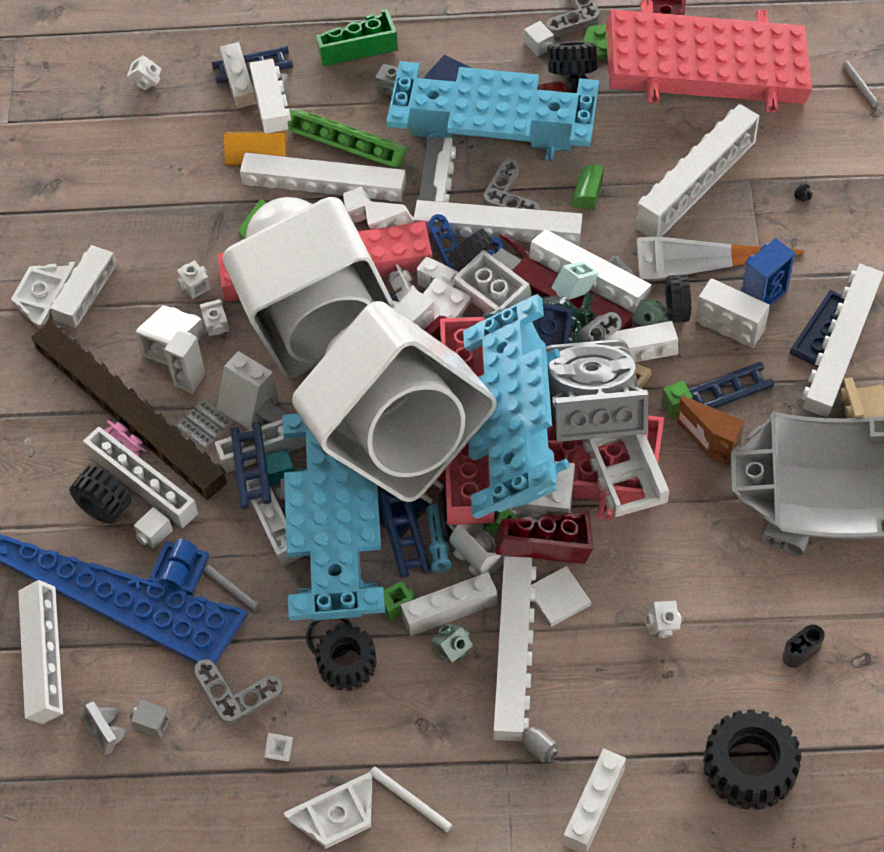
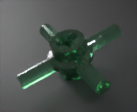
M591 293L585 294L582 307L576 308L566 297L560 300V304L563 307L573 309L572 316L575 317V324L572 330L574 332L572 343H580L578 339L580 330L596 318L595 312L590 309L593 300V294Z

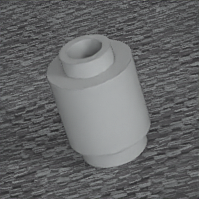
M532 727L524 734L522 742L525 744L524 747L542 763L550 762L557 756L558 743L544 731Z

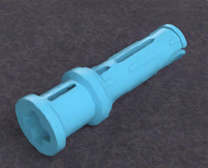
M434 504L426 508L431 536L429 553L432 554L433 559L431 569L435 572H445L452 567V563L448 558L449 544L445 541L442 533L438 505Z

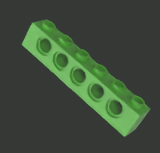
M300 109L290 110L291 121L287 122L288 130L392 167L403 165L407 146Z

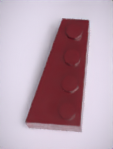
M589 510L574 515L570 512L555 517L542 515L541 518L536 519L531 517L504 519L495 533L496 555L531 557L532 559L585 564L594 549Z

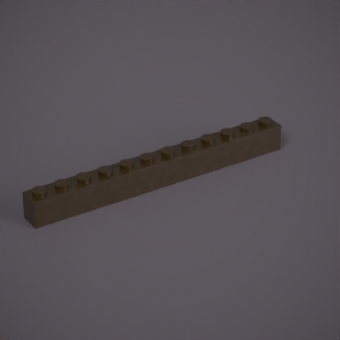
M50 321L31 336L34 347L115 420L126 426L131 434L141 439L150 451L206 500H209L227 484L226 471L220 464L217 463L215 465L205 451H199L190 438H184L175 425L168 424L160 412L156 413L153 411L151 405L145 399L141 400L137 397L134 389L130 386L127 388L118 375H112L103 362L98 363L89 350H83L75 338L68 337L66 331L60 325L57 327Z

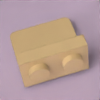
M853 377L844 378L842 388H839V396L845 407L846 418L884 416L883 385L856 388Z

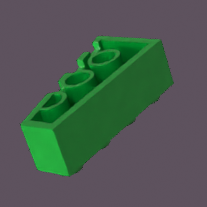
M388 8L381 10L382 14L377 16L373 14L366 16L364 21L358 23L356 21L350 22L343 29L337 27L316 35L318 55L322 66L398 51L397 32Z

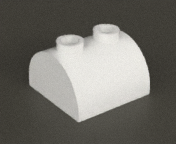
M483 524L458 525L450 537V543L455 547L454 555L460 560L464 561L466 559L471 564L468 569L472 574L479 576L488 572L490 575L504 564V555H496L495 537L489 531L485 532L483 530Z

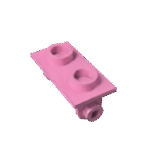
M107 420L111 427L106 428L104 431L120 443L122 442V445L137 456H139L138 452L140 449L145 452L147 451L141 445L143 443L141 439L134 434L130 436L127 433L128 428L119 421L115 424Z

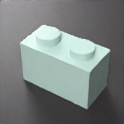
M584 261L565 265L560 270L551 288L557 292L560 298L565 300L586 295L599 272Z

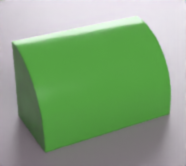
M588 165L581 169L570 206L595 210L603 181L604 166Z

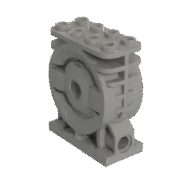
M614 339L558 344L546 347V353L557 348L561 356L550 361L548 365L550 405L557 442L648 434L649 394L647 390L637 388L635 362L625 341Z

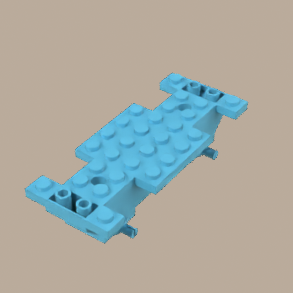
M399 62L386 121L387 127L403 129L408 127L411 129V135L426 138L425 147H427L428 136L451 138L452 134L531 142V147L546 150L545 159L549 161L550 155V161L554 159V151H571L572 145L590 147L599 80L579 78L577 93L537 90L539 83L538 74L459 67L457 80L453 82L418 78L419 63Z
M538 294L463 330L464 348L471 352L483 346L484 375L478 378L494 395L497 402L493 414L468 442L469 457L474 461L489 455L490 487L471 495L472 515L477 519L494 511L500 513L514 506L518 508L557 491V474L570 468L567 459L555 464L554 452L548 448L547 428L552 426L548 365L550 361L561 356L557 348L546 353L545 343L540 339L532 321L544 316L542 298Z
M299 414L283 415L284 439L306 437L307 469H295V472L284 473L287 556H310L312 588H299V594L288 595L289 620L314 619L316 621L362 617V614L385 613L383 587H378V582L364 583L360 567V551L381 550L377 484L327 454Z

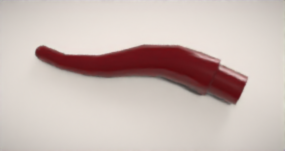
M499 235L501 239L507 241L516 250L522 259L526 257L532 261L529 258L530 252L519 243L505 235Z

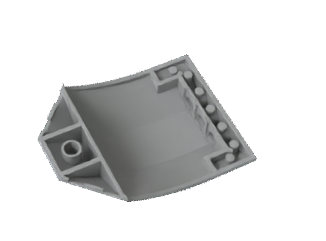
M774 411L762 426L759 425L747 436L748 439L740 447L737 446L731 451L732 493L780 531L833 539L884 538V416L845 419L814 418L782 414Z

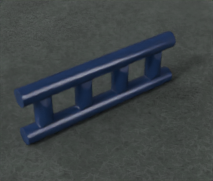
M288 46L243 55L245 64L276 56L278 63H274L275 67L279 66V70L293 68L292 60L285 61L284 54H289ZM223 61L211 62L213 70L219 69L220 75L215 76L216 83L228 82ZM247 69L249 77H251V71Z
M758 362L691 387L689 391L693 396V400L715 409L774 386V381L772 378L767 380L762 378L759 371L764 370L762 362ZM751 375L756 384L744 388L740 378ZM731 382L736 391L724 395L720 386ZM712 390L716 399L705 403L700 393Z
M260 422L252 423V431L240 433L238 427L230 429L241 509H248L249 500L262 498L263 504H270L272 502ZM254 439L255 450L242 452L241 442ZM257 458L258 469L245 472L243 461ZM259 478L261 488L247 491L246 481Z
M385 489L378 490V500L400 577H409L408 569L420 566L422 573L431 572L412 501L405 502L394 495L387 496ZM402 502L406 515L393 517L390 504ZM409 524L412 536L399 539L396 526ZM415 545L418 558L405 560L402 547Z

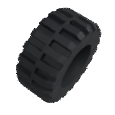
M747 709V713L742 714V711L739 710L733 712L732 718L726 715L721 719L720 724H715L712 728L704 753V773L706 776H709L708 783L710 787L717 788L716 794L721 799L727 797L728 804L735 806L738 803L742 805V809L749 810L750 806H755L756 810L764 809L767 803L772 807L778 803L779 798L784 800L788 796L790 789H793L801 766L802 756L801 750L798 749L799 741L797 737H791L793 730L788 725L783 726L781 724L782 719L777 716L773 719L769 717V712L765 711L758 714L755 713V709ZM740 744H756L771 754L775 767L765 775H747L739 771L729 759V752Z

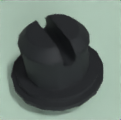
M801 184L798 186L794 197L800 198L802 202L810 200L813 194L809 190L810 185Z

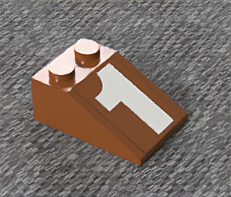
M682 395L679 403L677 423L709 457L718 463L730 465L731 451L741 444L745 421Z

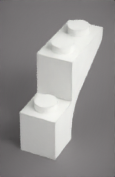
M362 186L343 193L345 208L354 224L367 219L368 226L372 230L414 222L413 216L405 205L372 202Z

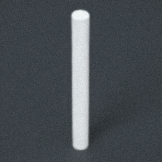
M377 767L371 769L370 772L373 778L445 832L450 830L452 824Z

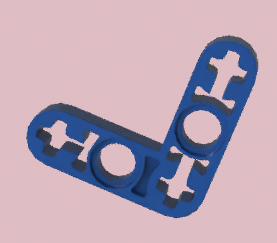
M436 214L431 217L428 223L429 231L444 265L456 270L450 264L446 254L451 253L459 245L446 217ZM435 220H437L438 223H443L441 226V230L444 234L440 235L439 237L437 236L440 234L438 226H433ZM491 237L494 241L492 245H497L495 252L492 249L486 251L490 255L496 254L501 248L503 249L501 240L496 237ZM444 238L451 240L452 247L449 249L443 248L441 240Z

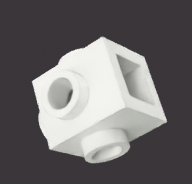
M142 55L132 62L127 78L138 87L147 90L151 86L154 87L158 84L162 68Z
M195 260L177 270L179 277L177 283L182 291L186 290L192 299L211 289L208 272L204 266L200 267Z
M676 601L653 602L645 607V624L649 628L650 635L668 638L673 636L675 631L681 629V615L677 610Z

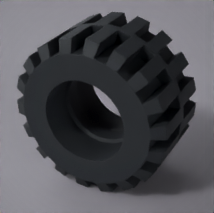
M562 42L548 46V72L556 75H577L594 72L598 69L597 44L592 42Z
M87 466L69 487L72 498L82 510L96 520L107 524H114L132 502L129 492L118 479L95 466Z
M340 625L335 626L334 631H331V629L326 631V637L323 635L320 637V644L316 645L315 653L318 672L321 674L322 680L324 682L327 681L328 686L332 688L336 685L337 690L342 691L343 687H346L347 691H352L353 686L359 689L362 687V682L367 684L370 681L369 675H374L377 664L372 638H368V633L365 630L360 632V627L357 626L351 629L350 625H345V628H340ZM344 649L352 650L360 655L356 662L347 666L336 664L333 661V657Z

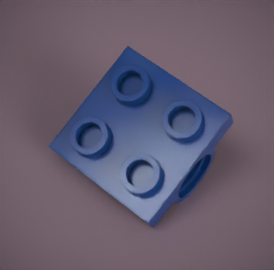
M178 539L175 543L165 541L150 575L149 582L163 584L166 588L176 591L179 589L193 596L209 559V553L198 550L193 543L187 540Z

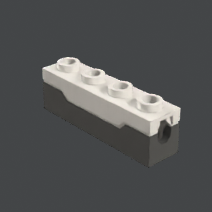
M428 136L419 200L449 203L450 195L447 194V190H451L452 178H449V175H453L454 162L451 161L456 158V147L452 144V138Z

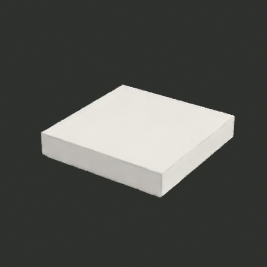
M567 566L531 585V587H535L534 602L551 627L591 606L590 599Z

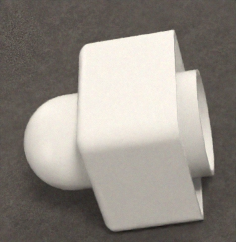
M292 197L278 198L266 203L251 218L247 227L246 238L228 247L223 254V264L250 323L282 374L287 378L298 377L314 369L324 357L325 351L332 339L343 329L349 327L368 304L379 301L386 303L392 308L395 306L343 202L335 197H327L314 204Z
M379 301L368 304L349 327L343 329L332 339L322 360L296 389L292 397L294 408L327 454L405 502L415 501L426 492L493 414L497 405L494 395L458 354L392 307Z

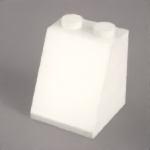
M163 305L136 330L142 357L168 365L164 349L177 330L185 333H192L199 340L204 332L201 318L195 314L181 312L175 307L170 308Z
M238 351L224 366L216 408L241 426L252 430V423L257 422L255 412L269 397L273 399V404L275 405L278 402L273 372Z

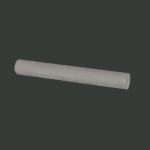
M845 61L842 64L843 68L873 108L878 106L879 102L851 63Z
M210 565L204 568L203 572L252 611L258 610L260 604Z

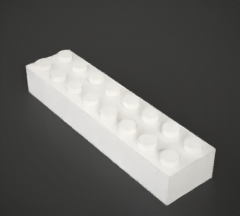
M741 104L734 110L731 109L722 122L719 121L709 134H705L701 142L697 146H693L689 154L685 158H681L672 171H668L659 184L656 183L652 187L651 192L639 200L637 205L638 215L636 217L637 230L648 237H662L756 142L760 115Z

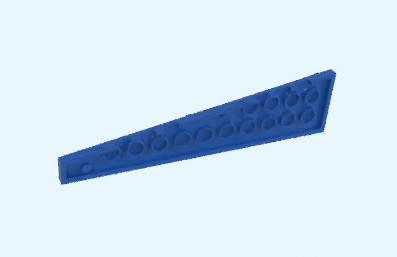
M0 534L1 565L35 582L40 580L54 586L56 593L195 664L203 659H208L216 664L248 616L247 610L221 602L219 604L211 602L205 597H195L179 589L177 591L169 589L163 584L149 582L147 579L92 562L90 564L79 561L78 558L72 556L69 558L60 555L56 551L40 549L34 544L24 543Z

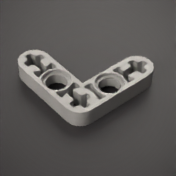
M570 0L575 11L550 18L547 21L546 27L554 34V37H558L597 24L600 12L594 1ZM586 1L588 3L586 5H581L578 2ZM571 19H575V20H577L578 22L572 24V23H569L568 21L571 20Z
M506 159L501 163L484 192L485 206L507 207V203L514 202L517 204L514 208L540 210L538 203L508 193L519 174V164L516 160ZM499 181H504L507 183L505 186L502 187L496 185V183Z
M203 659L195 666L194 672L197 681L219 718L228 724L240 720L274 700L282 691L281 680L276 676H267L233 696L212 661ZM202 666H205L206 669L211 668L209 673L213 681L207 686L204 683H208V678L205 674H199ZM268 682H270L272 685L276 683V692L272 693L271 690H268L263 694L265 699L262 700L260 692L257 690V688L260 687V691L262 692L267 688ZM213 686H222L224 694L219 698L213 697L210 693ZM252 693L256 695V704L252 706L246 705L243 701L246 694ZM226 700L230 709H236L234 710L233 717L223 715L225 707L221 702Z

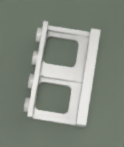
M645 434L582 440L585 452L591 456V468L593 472L597 471L599 488L606 493V505L609 510H613L615 517L668 503L669 489ZM622 441L630 460L605 467L598 447ZM637 478L646 497L621 505L613 484Z

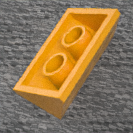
M264 131L225 133V165H242L245 153L286 157L287 131L264 134Z

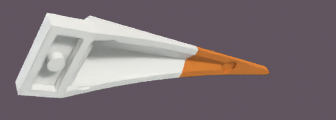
M660 236L639 237L636 239L639 278L644 281L664 280L669 275H691L745 265L746 260L751 255H756L762 247ZM791 249L795 252V255L803 254L805 252L804 250Z

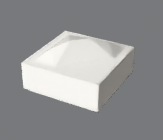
M268 733L264 758L288 762L290 760L293 737Z

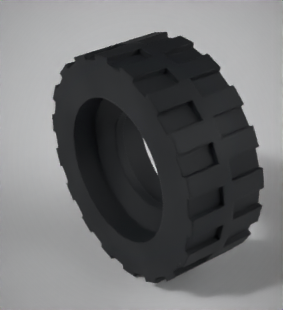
M482 228L463 241L447 259L460 272L482 250L486 251L494 241Z
M685 274L669 275L665 285L666 309L670 311L668 315L669 321H672V323L689 322L692 306L688 277Z

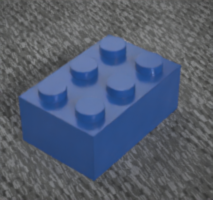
M777 238L770 243H765L756 255H751L745 262L746 267L741 292L771 306L788 292L795 252Z

